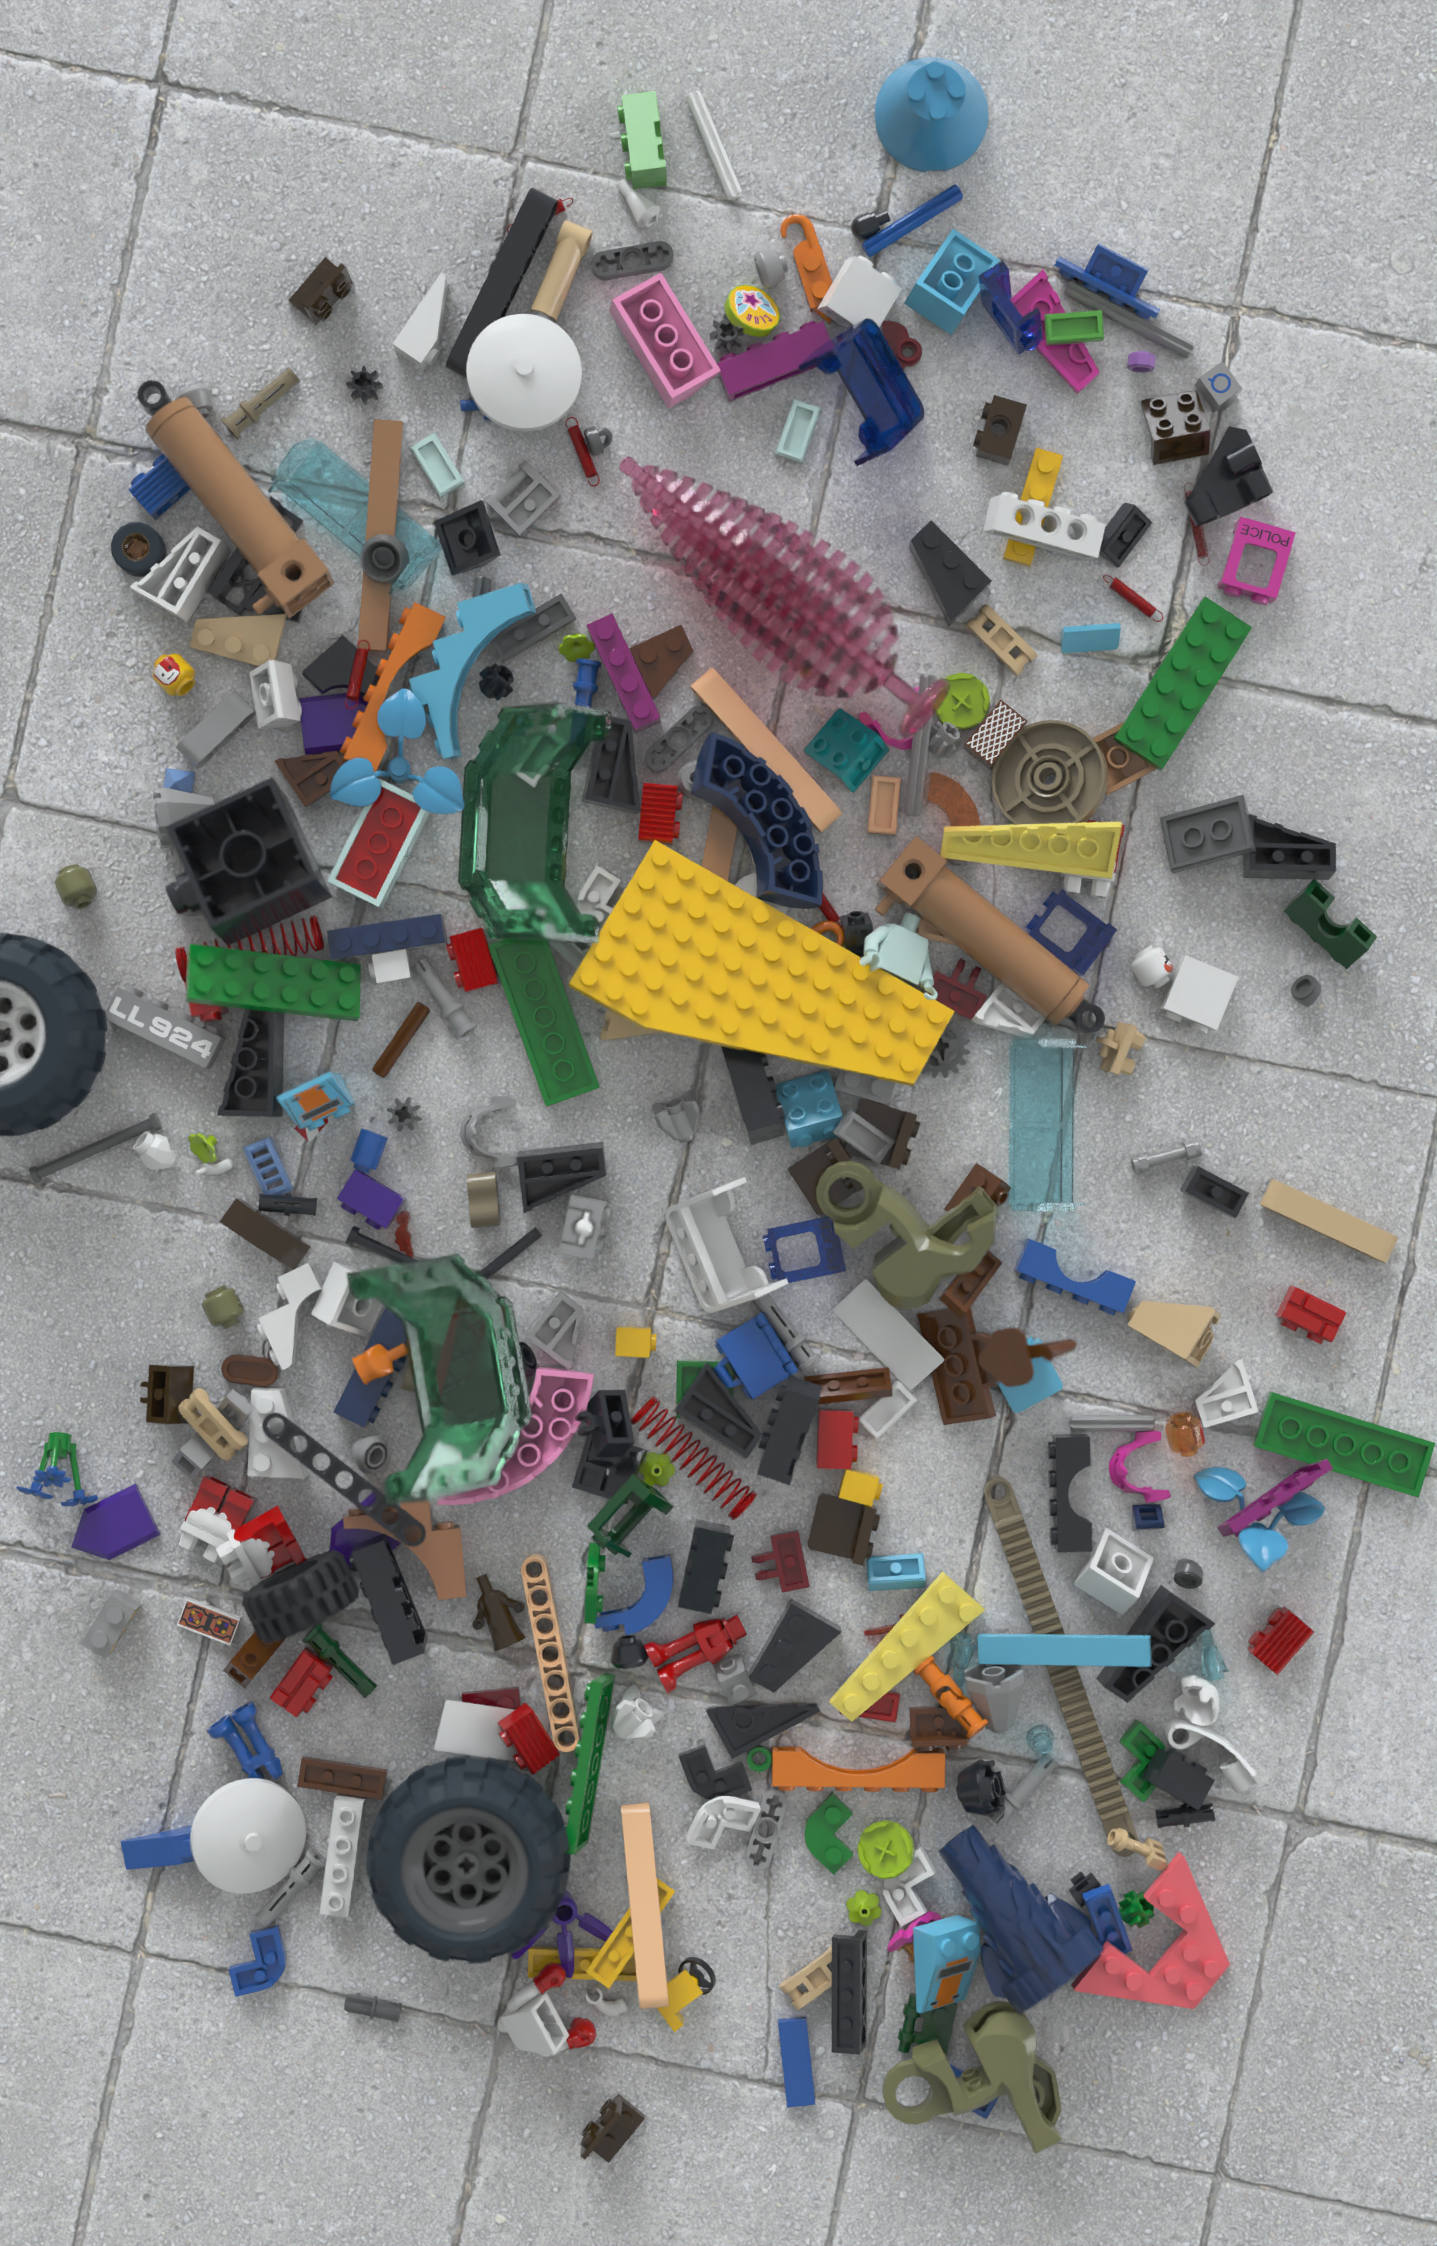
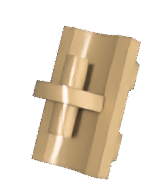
M1118 1021L1115 1030L1109 1029L1105 1038L1097 1036L1095 1042L1102 1045L1099 1056L1104 1057L1099 1068L1100 1070L1117 1075L1119 1073L1132 1074L1135 1061L1127 1058V1053L1130 1047L1140 1050L1146 1039L1144 1035L1137 1031V1026Z

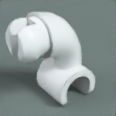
M595 1984L596 1990L599 1992L597 1996H591L586 1989V2000L590 2004H594L601 2013L610 2017H617L628 2010V2005L623 1997H618L615 2001L603 2000V1990L600 1984Z

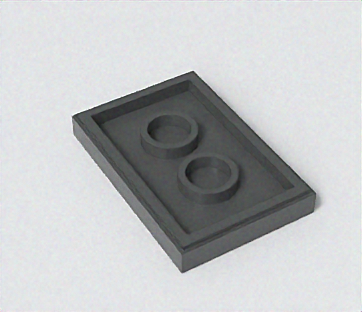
M1244 795L1160 817L1170 871L1172 873L1256 851Z

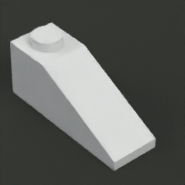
M440 273L393 342L397 353L422 370L428 364L430 366L433 365L440 354L438 349L440 347L448 290L447 278L442 273Z

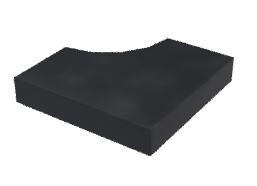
M343 635L305 668L302 675L322 695L331 689H348L357 648ZM368 659L361 684V696L366 694L370 684L375 686L380 677L375 674L377 668Z

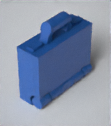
M763 1312L757 1313L714 1341L716 1349L724 1356L713 1369L727 1388L742 1385L743 1388L741 1389L747 1398L755 1399L788 1378L789 1375L791 1376L798 1371ZM727 1363L737 1377L734 1381L724 1366Z

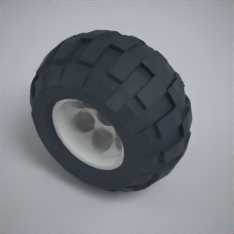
M0 933V1057L5 1056L9 1061L7 1070L4 1072L0 1071V1136H19L43 1130L61 1121V1118L66 1116L75 1107H78L91 1092L90 1088L98 1072L102 1070L106 1057L104 1050L106 1031H108L105 1010H102L96 993L97 989L87 973L83 972L69 955L57 947L32 937L10 933ZM6 998H9L12 1002V1010L4 1014L1 1010V1003ZM33 1014L36 1017L37 1024L35 1028L29 1030L25 1026V1019ZM4 1030H11L10 1035L13 1037L11 1041H4L5 1036L2 1034ZM28 1043H31L35 1048L34 1056L30 1059H27L23 1054L24 1046Z

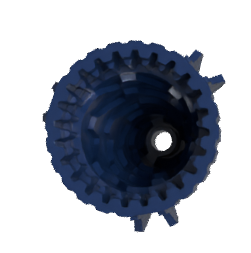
M974 1824L960 1832L938 1851L963 1888L962 1893L971 1905L970 1912L985 1933L983 1939L986 1943L981 1945L980 1955L990 1990L994 1996L1006 1998L1018 2014L1029 2010L1054 1993L1086 1968L1104 1950L1091 1932V1921L1086 1915L1052 1893L1044 1897L1034 1883L1029 1885L1019 1870L1007 1863L994 1844L989 1846Z

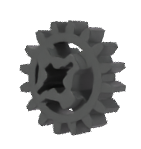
M956 1020L950 1025L947 1024L945 1028L956 1039L950 1040L942 1033L939 1040L942 1044L946 1043L947 1048L942 1050L943 1055H939L938 1051H932L930 1056L936 1059L938 1066H933L926 1062L921 1071L922 1074L931 1070L932 1078H936L938 1072H941L943 1077L946 1078L948 1077L949 1069L956 1074L959 1072L956 1065L958 1063L961 1065L967 1063L962 1056L968 1055L971 1052L968 1049H964V1045L968 1044L970 1039L962 1038L961 1035L966 1030L965 1028L957 1030L958 1022ZM953 1049H958L955 1059L949 1064L948 1055Z

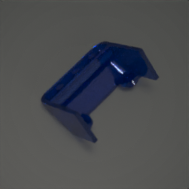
M870 318L856 323L826 342L798 366L802 371L816 364L817 368L823 373L830 375L837 371L865 419L859 426L858 437L866 450L854 461L856 466L890 452L924 418V407L880 328Z

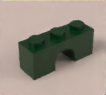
M1313 879L1291 900L1283 912L1289 916L1293 923L1299 925L1315 943L1324 948L1334 961L1340 963L1347 970L1369 950L1377 936L1357 917L1346 925L1334 923L1328 917L1327 909L1335 897L1316 879Z

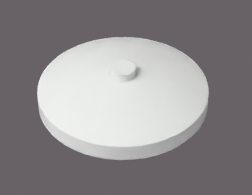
M515 314L493 322L478 335L470 349L467 360V383L475 404L486 417L504 428L516 431H535L546 428L567 414L579 394L582 366L578 350L572 339L561 327L540 316Z
M248 1778L231 1782L209 1796L195 1816L190 1834V1847L195 1864L211 1884L224 1891L248 1894L267 1889L281 1881L299 1860L306 1838L304 1815L293 1796L279 1784L259 1778Z

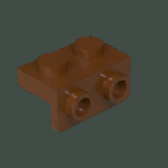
M976 1163L944 1210L948 1212L959 1205L979 1185L999 1207L1007 1200L1011 1187L1002 1179Z
M943 1706L909 1707L910 1742L912 1747H917L918 1751H932L934 1746H946L947 1750H961L963 1745H969L968 1732L957 1719L953 1720L949 1716L947 1709Z

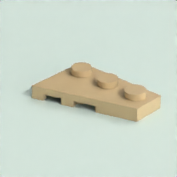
M287 615L199 618L195 621L190 647L260 666L268 660H277Z

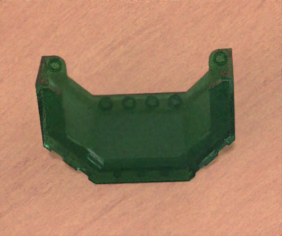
M562 702L503 707L497 715L499 722L494 730H488L478 746L480 752L475 760H469L464 768V809L461 816L458 883L462 890L468 891L472 898L470 904L477 917L483 918L487 925L485 931L491 939L579 944L599 943L600 925L598 919L594 915L580 913L565 887V877L567 873L566 858L568 822L570 817L571 772L589 744L604 740L610 733L611 711ZM517 773H524L531 779H534L537 774L541 775L534 788L518 777Z
M458 1253L346 1273L349 1290L353 1297L358 1300L376 1298L403 1322L421 1424L422 1438L405 1470L389 1474L384 1481L386 1505L431 1501L498 1484L503 1475L500 1472L506 1460L511 1459L520 1441L517 1439L519 1434L532 1418L513 1303L506 1296H500L491 1288L492 1284L478 1271H472Z

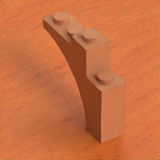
M422 1490L405 1491V1496L399 1497L400 1507L418 1520L425 1527L426 1537L420 1545L407 1547L418 1556L430 1573L436 1590L437 1600L466 1597L460 1526L454 1525L453 1521H443L436 1523L437 1527L432 1528L428 1494H422ZM358 1507L350 1508L347 1514H343L344 1529H368L386 1534L400 1541ZM387 1507L382 1511L381 1518L385 1523L393 1524L398 1519V1511L393 1507ZM410 1525L405 1529L404 1536L408 1541L415 1542L420 1538L421 1530L416 1525Z

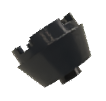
M980 1759L958 1773L956 1792L959 1801L967 1813L993 1817L995 1813L1005 1810V1806L1003 1804L1000 1805V1796L1005 1795L1004 1781L1001 1772H995L992 1767L995 1766L994 1760L984 1761Z

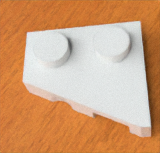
M1001 982L971 1021L1029 1039L1046 1018Z
M1242 1359L1236 1361L1194 1401L1203 1429L1259 1412Z

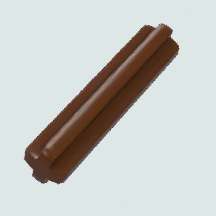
M421 1002L415 1004L372 1068L375 1074L382 1078L388 1075L429 1014L430 1009Z

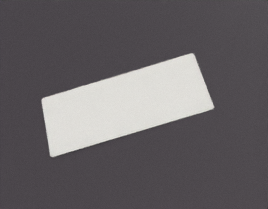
M864 1279L832 1309L846 1326L886 1367H889V1370L910 1391L944 1362V1358L881 1296L880 1292L867 1279Z
M446 1700L434 1750L514 1761L512 1756L516 1752L512 1746L508 1748L505 1746L498 1735L502 1730L497 1724L512 1713L514 1709ZM535 1713L547 1732L550 1722L549 1715Z

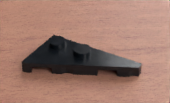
M817 1703L714 1706L706 1708V1712L729 1755L734 1759L820 1712Z

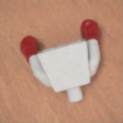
M556 1962L545 1964L537 1976L532 1978L533 1981L517 1991L508 2001L507 2009L498 2019L499 2031L508 2033L519 2050L535 2052L543 2057H548L567 2048L572 2050L574 2048L587 2047L594 2043L596 2039L595 2025L588 2018H574L569 2030H566L546 1993L552 1987L558 1988L563 1985L566 1979V1970L561 1964Z

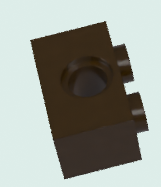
M994 395L991 403H985L981 419L986 420L983 431L977 430L973 446L978 448L976 457L1006 466L1009 465L1027 404ZM1000 424L1005 428L1006 433L1001 436L995 435L991 430V426Z

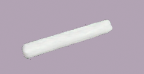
M698 90L693 91L686 96V101L727 199L734 200L742 195V190L702 94Z

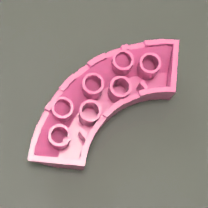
M539 1366L536 1370L535 1382L528 1401L520 1413L507 1426L493 1435L478 1441L445 1444L442 1450L438 1505L472 1504L494 1499L527 1484L543 1472L558 1458L577 1431L581 1421H576L575 1417L587 1409L594 1374Z

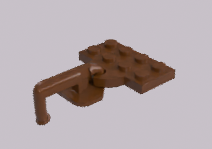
M971 1307L961 1318L955 1315L949 1308L917 1314L922 1337L944 1358V1362L931 1372L943 1425L995 1417L996 1412L990 1387L998 1385L1000 1382L1007 1387L1025 1385L1034 1376L1032 1358L1043 1357L1046 1361L1051 1362L1056 1357L1074 1351L1077 1346V1342L1073 1339L1028 1345L1025 1334L1015 1327L996 1330L992 1335L986 1332H976Z

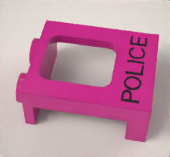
M1240 517L1235 523L1233 541L1222 579L1218 582L1217 588L1223 589V593L1231 597H1240V595L1250 597V601L1255 604H1272L1277 599L1296 532ZM1246 544L1268 549L1276 554L1267 588L1252 586L1239 582L1236 579L1237 569Z

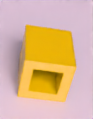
M617 1325L615 1356L650 1358V1351H656L657 1334H651L652 1327Z
M853 1468L844 1469L838 1497L872 1507L874 1499L879 1501L883 1484L878 1483L880 1479L878 1475Z

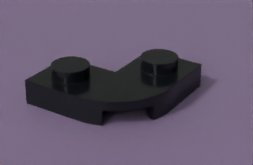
M706 1744L679 1754V1759L690 1788L694 1793L696 1792L705 1799L711 1800L721 1796L735 1797L752 1790L742 1761L715 1771Z

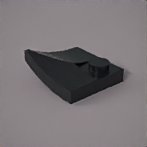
M590 1433L586 1438L572 1488L611 1499L632 1475L637 1477L647 1450L632 1445L622 1457H596L592 1433Z

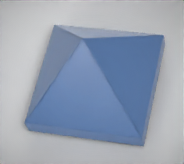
M166 768L163 788L192 793L195 772Z

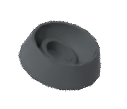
M388 534L375 535L368 539L361 549V568L365 575L373 582L382 585L393 584L402 579L407 572L409 565L408 551L404 544L395 536Z

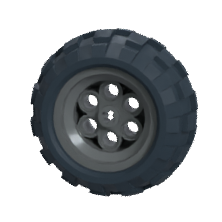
M456 1756L446 1758L445 1761L430 1766L426 1765L409 1775L404 1782L391 1792L373 1823L366 1853V1875L369 1877L373 1892L371 1896L380 1915L385 1916L394 1928L393 1932L409 1946L413 1944L428 1952L429 1957L446 1962L452 1959L468 1961V1964L490 1962L492 1958L506 1953L513 1954L529 1944L534 1936L546 1928L556 1914L568 1882L571 1854L565 1853L569 1850L565 1822L557 1805L543 1791V1787L530 1775H524L508 1766L509 1763L489 1757L487 1760L470 1758L469 1756ZM464 1825H470L474 1828L475 1835L471 1837L464 1836L460 1828ZM490 1839H495L500 1843L501 1848L492 1851L487 1848L485 1843ZM439 1840L447 1841L450 1845V1850L446 1852L439 1851L435 1843ZM464 1857H469V1861L472 1862L471 1868L467 1869L465 1864L462 1863ZM495 1868L500 1871L501 1877L497 1880L490 1879L486 1871ZM445 1869L450 1873L451 1878L442 1881L437 1877L436 1872ZM467 1883L472 1884L477 1892L474 1894L464 1893L461 1886Z

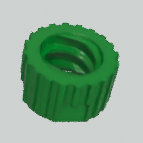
M758 1745L747 1753V1764L755 1772H764L772 1764L771 1752L765 1746ZM757 1752L764 1754L766 1757L765 1762L762 1764L755 1763L753 1761L754 1754Z

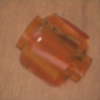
M1190 1412L1174 1414L1165 1425L1170 1450L1175 1453H1181L1183 1457L1197 1454L1198 1449L1205 1444L1201 1420L1196 1416H1192Z

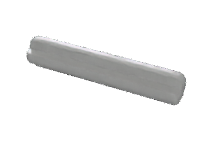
M1152 1415L1070 1416V1429L1072 1431H1153L1155 1428V1419Z

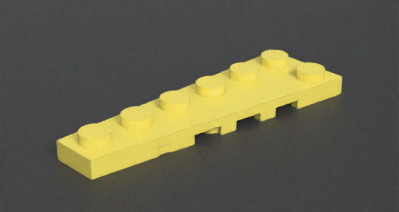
M1121 822L944 827L940 855L947 859L1112 879L1122 826Z
M942 1571L833 1695L829 1702L851 1722L854 1721L915 1670L923 1661L983 1613L985 1609Z

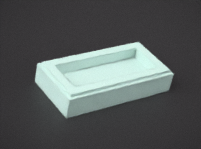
M793 399L775 453L776 456L800 464L803 463L821 408Z
M435 433L410 447L440 498L465 484Z

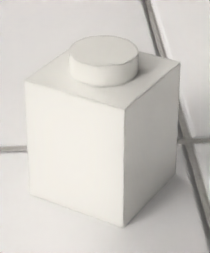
M407 949L372 955L373 962H368L371 979H376L377 984L381 985L413 979L410 956Z

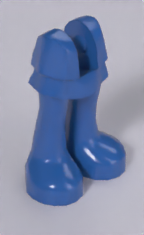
M253 1701L240 1706L231 1715H225L206 1730L212 1739H225L234 1751L242 1767L241 1770L247 1774V1779H265L259 1769L262 1765H265L275 1780L283 1775L279 1757L275 1756L274 1749L270 1748L256 1723L255 1715L257 1709ZM235 1722L241 1726L257 1753L254 1756L242 1739Z

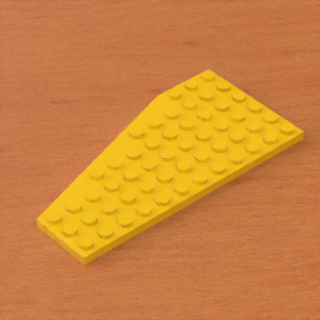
M654 840L568 985L644 1030H656L698 1039V1041L788 1058L787 1060L823 1068H835L877 1077L880 1080L908 1086L914 1085L955 1012L934 999H926L924 993L880 968L870 972L869 963L865 966L860 964L861 957Z

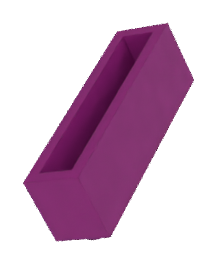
M815 321L807 322L800 326V330L792 334H789L788 331L782 332L774 336L773 341L763 345L762 342H758L747 347V351L739 355L730 353L721 357L720 362L717 363L721 370L718 376L728 401H734L834 361L836 352L824 322L822 321L817 324Z
M613 613L587 624L589 635L625 713L631 721L635 734L660 723L661 717Z

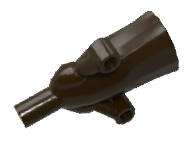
M487 1574L476 1577L482 1595L477 1603L478 1613L472 1623L475 1630L483 1628L485 1624L483 1619L484 1617L486 1618L494 1651L501 1650L525 1639L526 1637L521 1632L508 1608L512 1607L516 1613L524 1611L525 1603L508 1598V1595L500 1590H494ZM517 1605H521L522 1608L518 1609ZM476 1622H480L481 1626H477Z

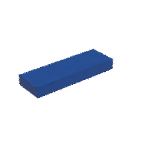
M1106 1884L1082 1893L1099 1943L1103 1946L1108 1941L1124 1954L1133 1951L1110 1885Z
M806 2016L778 2019L787 2108L816 2105Z

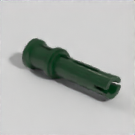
M321 1623L315 1625L301 1641L304 1644L308 1643L319 1654L318 1658L321 1661H328L365 1699L378 1685L339 1648L341 1646L340 1642L337 1639L333 1640L322 1629L323 1625Z

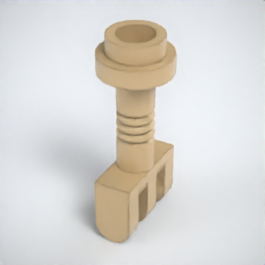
M1122 1828L1112 1829L1109 1832L1107 1843L1112 1850L1121 1852L1125 1848L1145 1856L1147 1866L1160 1871L1167 1869L1168 1864L1162 1843L1151 1838H1147L1144 1843L1128 1838V1832Z

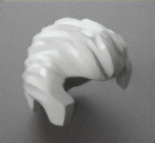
M1185 1675L1181 1679L1180 1684L1183 1693L1174 1700L1175 1712H1180V1709H1182L1186 1719L1191 1724L1201 1727L1213 1725L1220 1710V1698L1216 1687L1196 1675Z

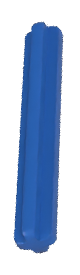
M952 185L862 243L865 254L868 257H872L962 200L963 194L957 185Z

